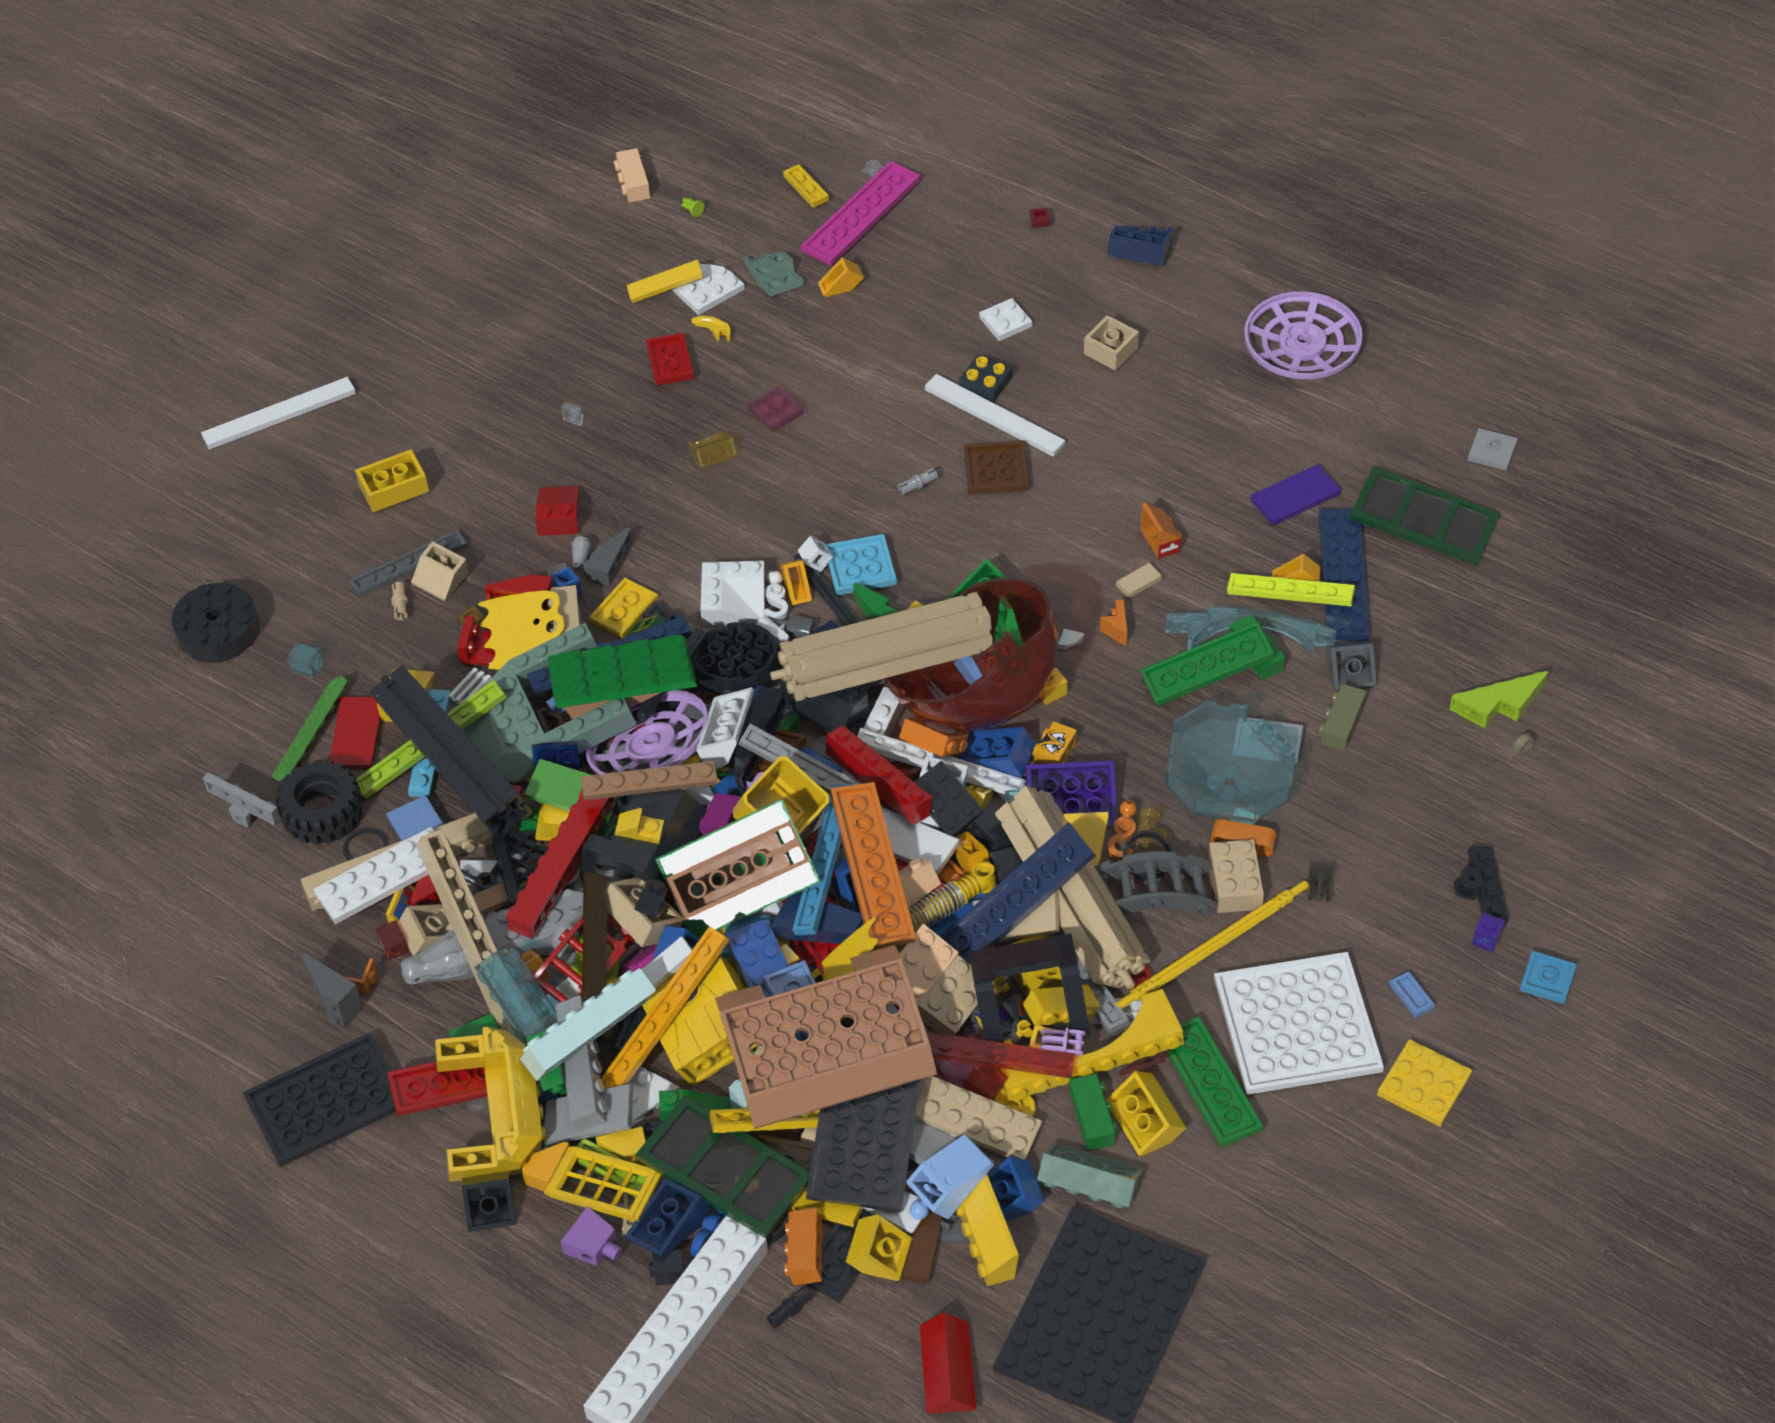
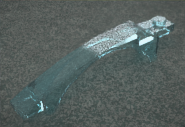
M1208 607L1207 613H1166L1165 633H1186L1187 650L1199 646L1203 641L1218 632L1230 629L1231 623L1250 615L1256 621H1259L1263 628L1275 630L1292 638L1308 653H1314V646L1335 645L1336 629L1284 614L1226 607Z

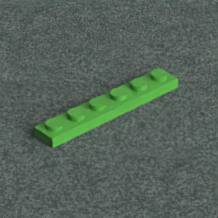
M339 676L329 682L274 771L272 777L277 781L282 780L287 774L290 775L297 762H300L306 755L305 749L313 743L316 738L314 736L316 731L325 724L324 718L334 709L335 700L345 691L343 687L347 680L344 677Z

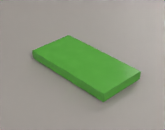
M539 759L525 792V798L569 812L570 807L576 804L579 799V793L582 789L581 777L590 776V774ZM615 803L613 804L603 823H609L615 808Z

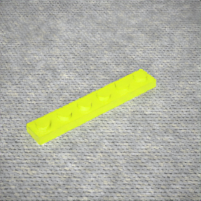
M1231 573L1227 593L1352 607L1355 585Z

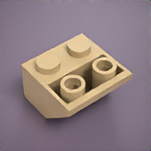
M432 541L420 556L411 583L446 602L469 573L467 560Z

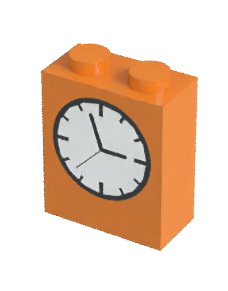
M927 716L905 718L899 739L938 756L947 757L963 754L967 748L969 734Z

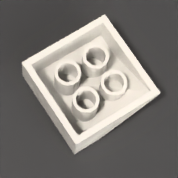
M764 561L702 562L700 608L702 626H725L727 623L733 622L757 624L760 618L765 617Z

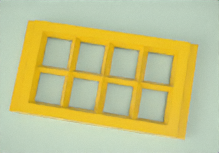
M569 1146L544 1193L550 1198L639 1222L662 1175L646 1166L575 1146ZM577 1158L591 1161L584 1176L570 1172ZM596 1163L609 1166L602 1181L589 1177ZM614 1168L628 1172L621 1186L607 1182ZM633 1173L646 1177L640 1191L626 1188ZM567 1176L581 1179L574 1194L560 1190ZM586 1181L599 1185L593 1199L579 1196ZM605 1186L618 1190L611 1205L597 1201ZM623 1192L637 1195L630 1210L616 1206Z

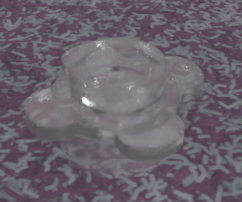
M870 160L866 163L863 174H868L873 178L884 166L877 160Z

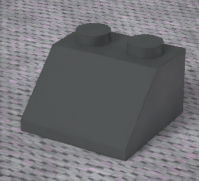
M1362 641L1326 646L1328 669L1334 690H1340L1342 684L1355 688L1377 685L1373 643Z

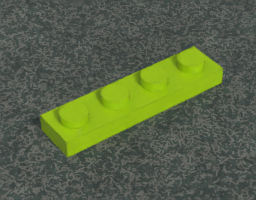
M583 1139L577 1146L578 1148L620 1159L587 1139ZM577 1158L575 1163L587 1169L591 1161ZM596 1163L591 1172L604 1178L609 1166ZM614 1168L608 1182L621 1186L628 1172ZM633 1173L626 1188L640 1191L646 1177Z

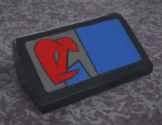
M1017 993L1013 994L1003 1003L1005 1009L1017 1023L1021 1020H1027L1031 1024L1027 1028L1033 1030L1034 1024L1023 1006L1026 998Z

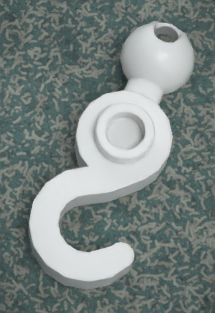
M770 571L766 578L769 586L765 589V599L769 604L781 610L773 612L765 609L764 616L775 622V619L784 620L788 616L789 611L785 601V588L780 585L783 579L782 574L779 571Z

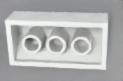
M752 687L714 697L708 714V722L701 734L696 749L703 762L714 761L715 768H722L728 764L738 742L753 696L754 689Z

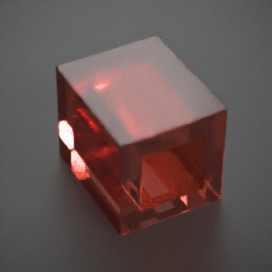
M396 920L385 923L375 929L378 942L388 961L409 953L406 939Z

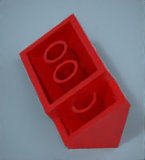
M943 1312L920 1325L926 1414L976 1411L969 1322Z

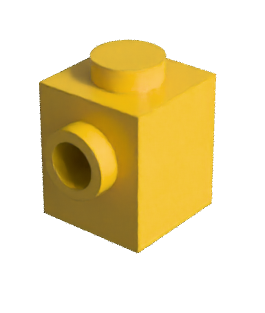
M1055 667L1034 678L1033 692L1038 699H1041L1047 705L1067 695V680Z

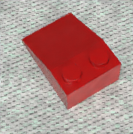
M579 486L539 488L535 514L538 536L579 534Z
M530 574L485 586L487 600L524 592L551 591V588H553L552 577ZM548 599L542 602V609L544 611L549 610Z

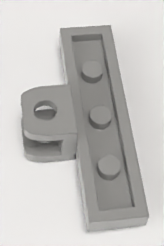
M208 772L203 777L208 792L232 804L229 807V812L235 822L248 827L251 824L249 817L252 814L274 826L281 820L278 808L274 803L260 799L255 793L244 791L237 784L232 785L226 782L219 775L215 776Z

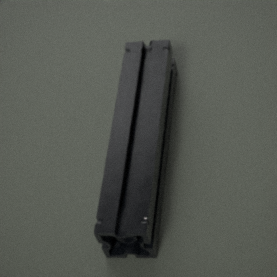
M403 665L394 670L389 675L390 678L388 675H384L381 678V683L377 684L369 692L388 717L498 840L513 830L511 826L518 821L520 824L533 813L515 788L512 787L506 778Z

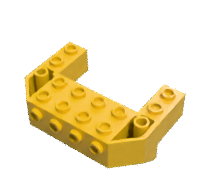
M483 1027L482 1035L435 1040L437 1072L484 1067L493 1145L448 1149L447 1167L449 1182L462 1181V1178L504 1171H510V1175L521 1174L523 1165L527 1161L529 1162L533 1153L541 1150L542 1141H546L545 1127H541L540 1119H543L542 1105H538V1097H541L540 1084L536 1083L535 1078L520 1060L525 1053L523 1049L527 1046L505 1030Z

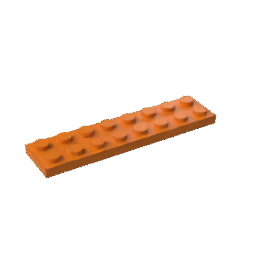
M875 783L831 788L830 795L863 923L865 924L873 917H876L869 929V937L878 939L873 949L915 942L916 935Z

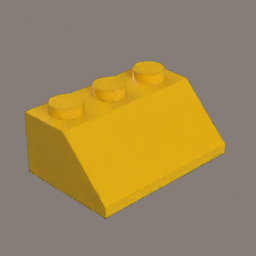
M1135 1071L1105 1100L1106 1102L1109 1101L1112 1113L1139 1156L1146 1155L1172 1143L1186 1129V1126L1152 1073Z

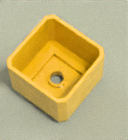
M778 757L743 794L733 808V817L738 820L782 799L800 836L827 806L829 794L788 757Z

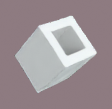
M809 536L798 549L805 564L820 572L833 558L826 544L812 536Z

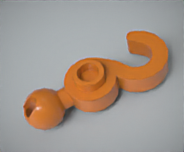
M1130 800L1121 803L1120 813L1122 817L1115 820L1113 827L1115 835L1108 842V853L1111 858L1117 861L1123 860V851L1116 850L1115 846L1127 841L1134 835L1136 824L1131 817L1135 815L1137 807ZM1128 848L1127 855H1131L1133 850Z

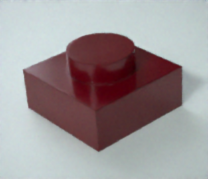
M1048 208L1029 209L1032 228L1051 226Z

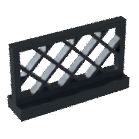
M536 829L507 834L499 840L492 833L493 850L509 903L517 902V895L526 887H520V885L527 881L529 875L537 869L541 856L535 854V852L541 850L545 852L543 854L545 855L548 850V841L539 840L535 842L530 840L535 838ZM517 841L519 843L514 846L507 842ZM524 845L532 847L529 851L522 849ZM517 853L522 855L523 857L520 859H516L513 856ZM529 858L536 860V862L533 865L527 863L526 861ZM520 867L527 869L524 873L517 871Z

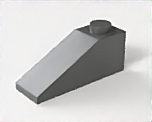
M625 528L592 552L589 560L585 561L583 567L587 581L610 586L632 544L630 528Z

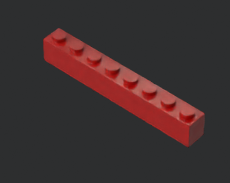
M581 789L578 801L570 807L566 821L561 822L557 836L550 840L546 854L540 857L537 869L529 875L525 889L521 890L517 896L516 904L508 910L506 920L510 931L534 939L581 860L582 849L590 835H596L615 803L614 797L584 800Z

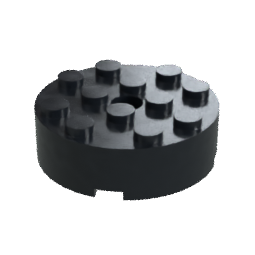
M228 583L200 585L183 596L176 604L172 613V627L179 647L183 652L189 654L192 659L200 662L218 663L241 655V651L248 645L252 646L259 633V618L251 596L242 588Z
M748 622L727 623V627L709 630L693 653L698 683L704 690L720 695L724 690L736 692L751 687L755 689L759 685L768 688L774 682L771 679L770 672L780 670L777 643L773 639L772 634L764 627Z

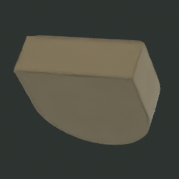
M1528 733L1521 735L1514 742L1511 753L1517 758L1532 750L1534 738Z

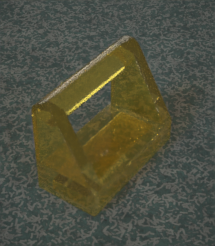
M725 431L687 443L693 458L700 468L738 456L733 437Z

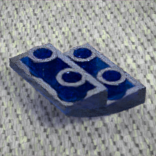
M550 742L531 745L533 771H535L539 759L580 771L577 742Z

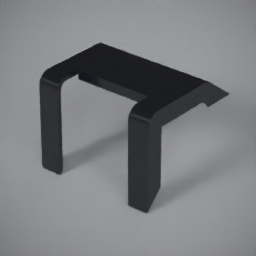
M626 768L623 770V772L633 771V769ZM682 789L615 797V813L617 816L623 805H628L625 812L643 808L642 816L664 820L660 843L616 836L615 832L610 840L598 835H590L581 854L582 882L583 875L586 872L596 874V860L636 875L644 882L649 877L667 885L655 859L694 841L700 831V820L704 818L707 809Z
M1071 933L969 952L987 1055L992 1056L994 1054L1006 1053L992 979L1053 967L1060 968L1070 1029L1084 1031L1085 1036L1082 1039L1091 1037L1080 971Z

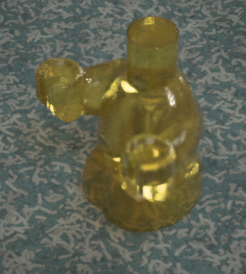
M1142 809L1139 811L1138 832L1145 830L1155 831L1167 838L1168 831L1163 828L1157 829V822L1161 817L1160 812L1153 809ZM1142 838L1141 847L1149 848L1152 838Z

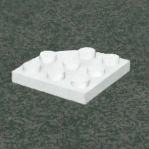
M700 264L704 278L671 289L695 313L700 315L745 290L742 281L723 266Z

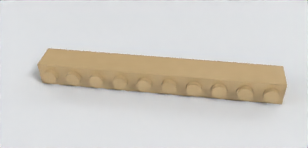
M475 813L433 829L434 832L440 829L443 830L455 857L492 844V832ZM517 822L511 826L513 830L508 834L520 832ZM405 840L300 879L312 911L324 908L315 896L314 888Z
M440 829L421 836L416 847L494 1020L500 1030H505L522 1043H526V1038L534 1035V1032L443 830Z

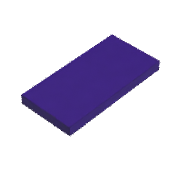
M1317 464L1252 494L1250 500L1274 526L1340 495L1341 489Z

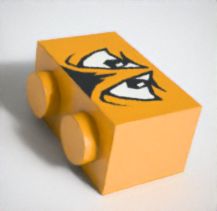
M1053 721L1050 728L1044 730L1041 743H1037L1034 747L1035 765L1065 763L1076 745L1077 730Z

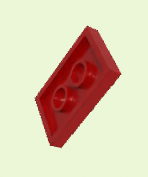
M684 333L646 339L656 386L694 379Z

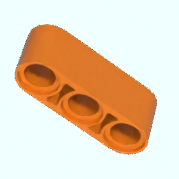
M1218 819L1214 821L1210 843L1254 839L1256 855L1268 857L1273 854L1277 833L1268 827Z

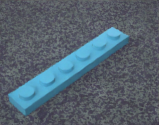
M429 689V695L448 713L450 690ZM425 757L413 765L408 789L409 797H422L425 795L426 797H431L436 769Z

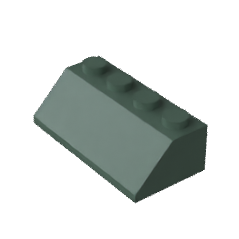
M1053 1142L1043 1153L1037 1180L1042 1181L1043 1185L1047 1187H1062L1068 1193L1075 1195L1082 1193L1088 1195V1198L1091 1200H1105L1112 1202L1111 1204L1117 1208L1129 1207L1134 1201L1144 1169Z

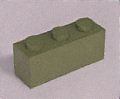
M1342 684L1339 692H1334L1332 698L1333 706L1328 707L1325 715L1326 723H1321L1318 735H1321V745L1346 751L1365 705L1367 691Z

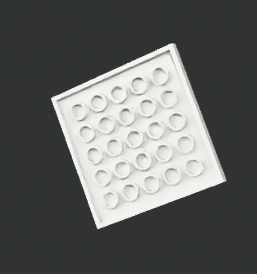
M1348 952L1214 973L1215 985L1246 1095L1383 1072L1384 1066Z

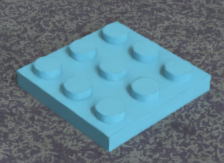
M884 534L826 544L833 555V558L828 563L836 596L853 593L854 582L869 589L897 585L896 575Z

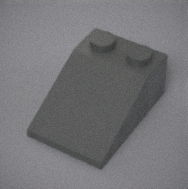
M304 952L301 957L308 979L327 1014V1019L334 1025L339 1024L346 1028L363 1010L356 984Z

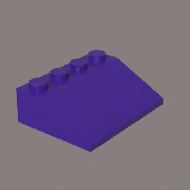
M1114 761L1026 765V786L1036 788L1037 792L1043 790L1051 793L1054 803L1058 805L1063 815L1108 812L1107 827H1114L1115 820H1117Z

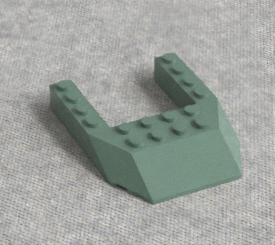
M586 623L508 660L480 688L482 689L494 680L507 698L462 731L507 781L521 783L531 778L539 759L559 764L637 725L624 698L611 700L544 733L524 691L525 688L530 686L526 674L549 666L548 656L578 649L585 651L598 648Z

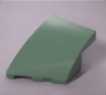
M785 252L761 254V257L756 259H749L748 256L743 257V262L752 277L770 297L804 285L803 278L794 271L793 258Z

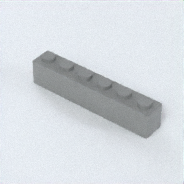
M581 995L555 1004L559 1025H561L560 1023L565 1019L566 1015L574 1009L578 1011L583 1006V1003L586 1002V1000H582ZM595 1040L563 1062L570 1121L581 1132L607 1122L605 1114L607 1112V1105L603 1100L605 1088L600 1078L602 1067L598 1061L597 1053H599V1047Z

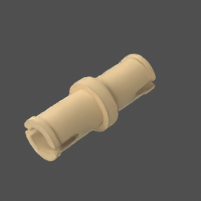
M395 582V584H392L393 597L391 598V603L394 607V618L404 620V618H407L406 605L408 604V598L405 595V584Z

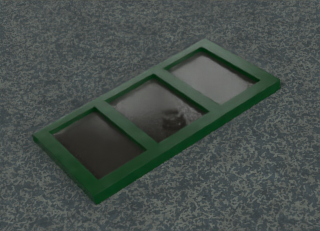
M1373 466L1350 513L1349 519L1477 566L1496 522L1500 518V512Z
M684 1095L635 1154V1159L672 1182L701 1195L709 1205L766 1238L808 1185L810 1171L745 1131L713 1133L709 1118L710 1110Z

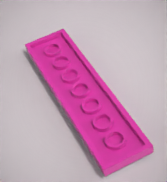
M890 161L801 245V251L832 266L920 181V175Z

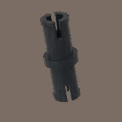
M803 1286L789 1299L785 1298L776 1310L767 1315V1321L773 1328H778L786 1319L798 1314V1310L811 1301L813 1295L809 1289Z

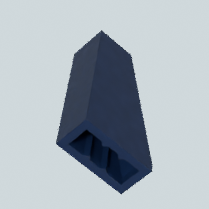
M798 892L787 897L771 927L777 939L841 944L863 926L864 923L860 913L825 901L817 934L795 935L792 929L802 893Z

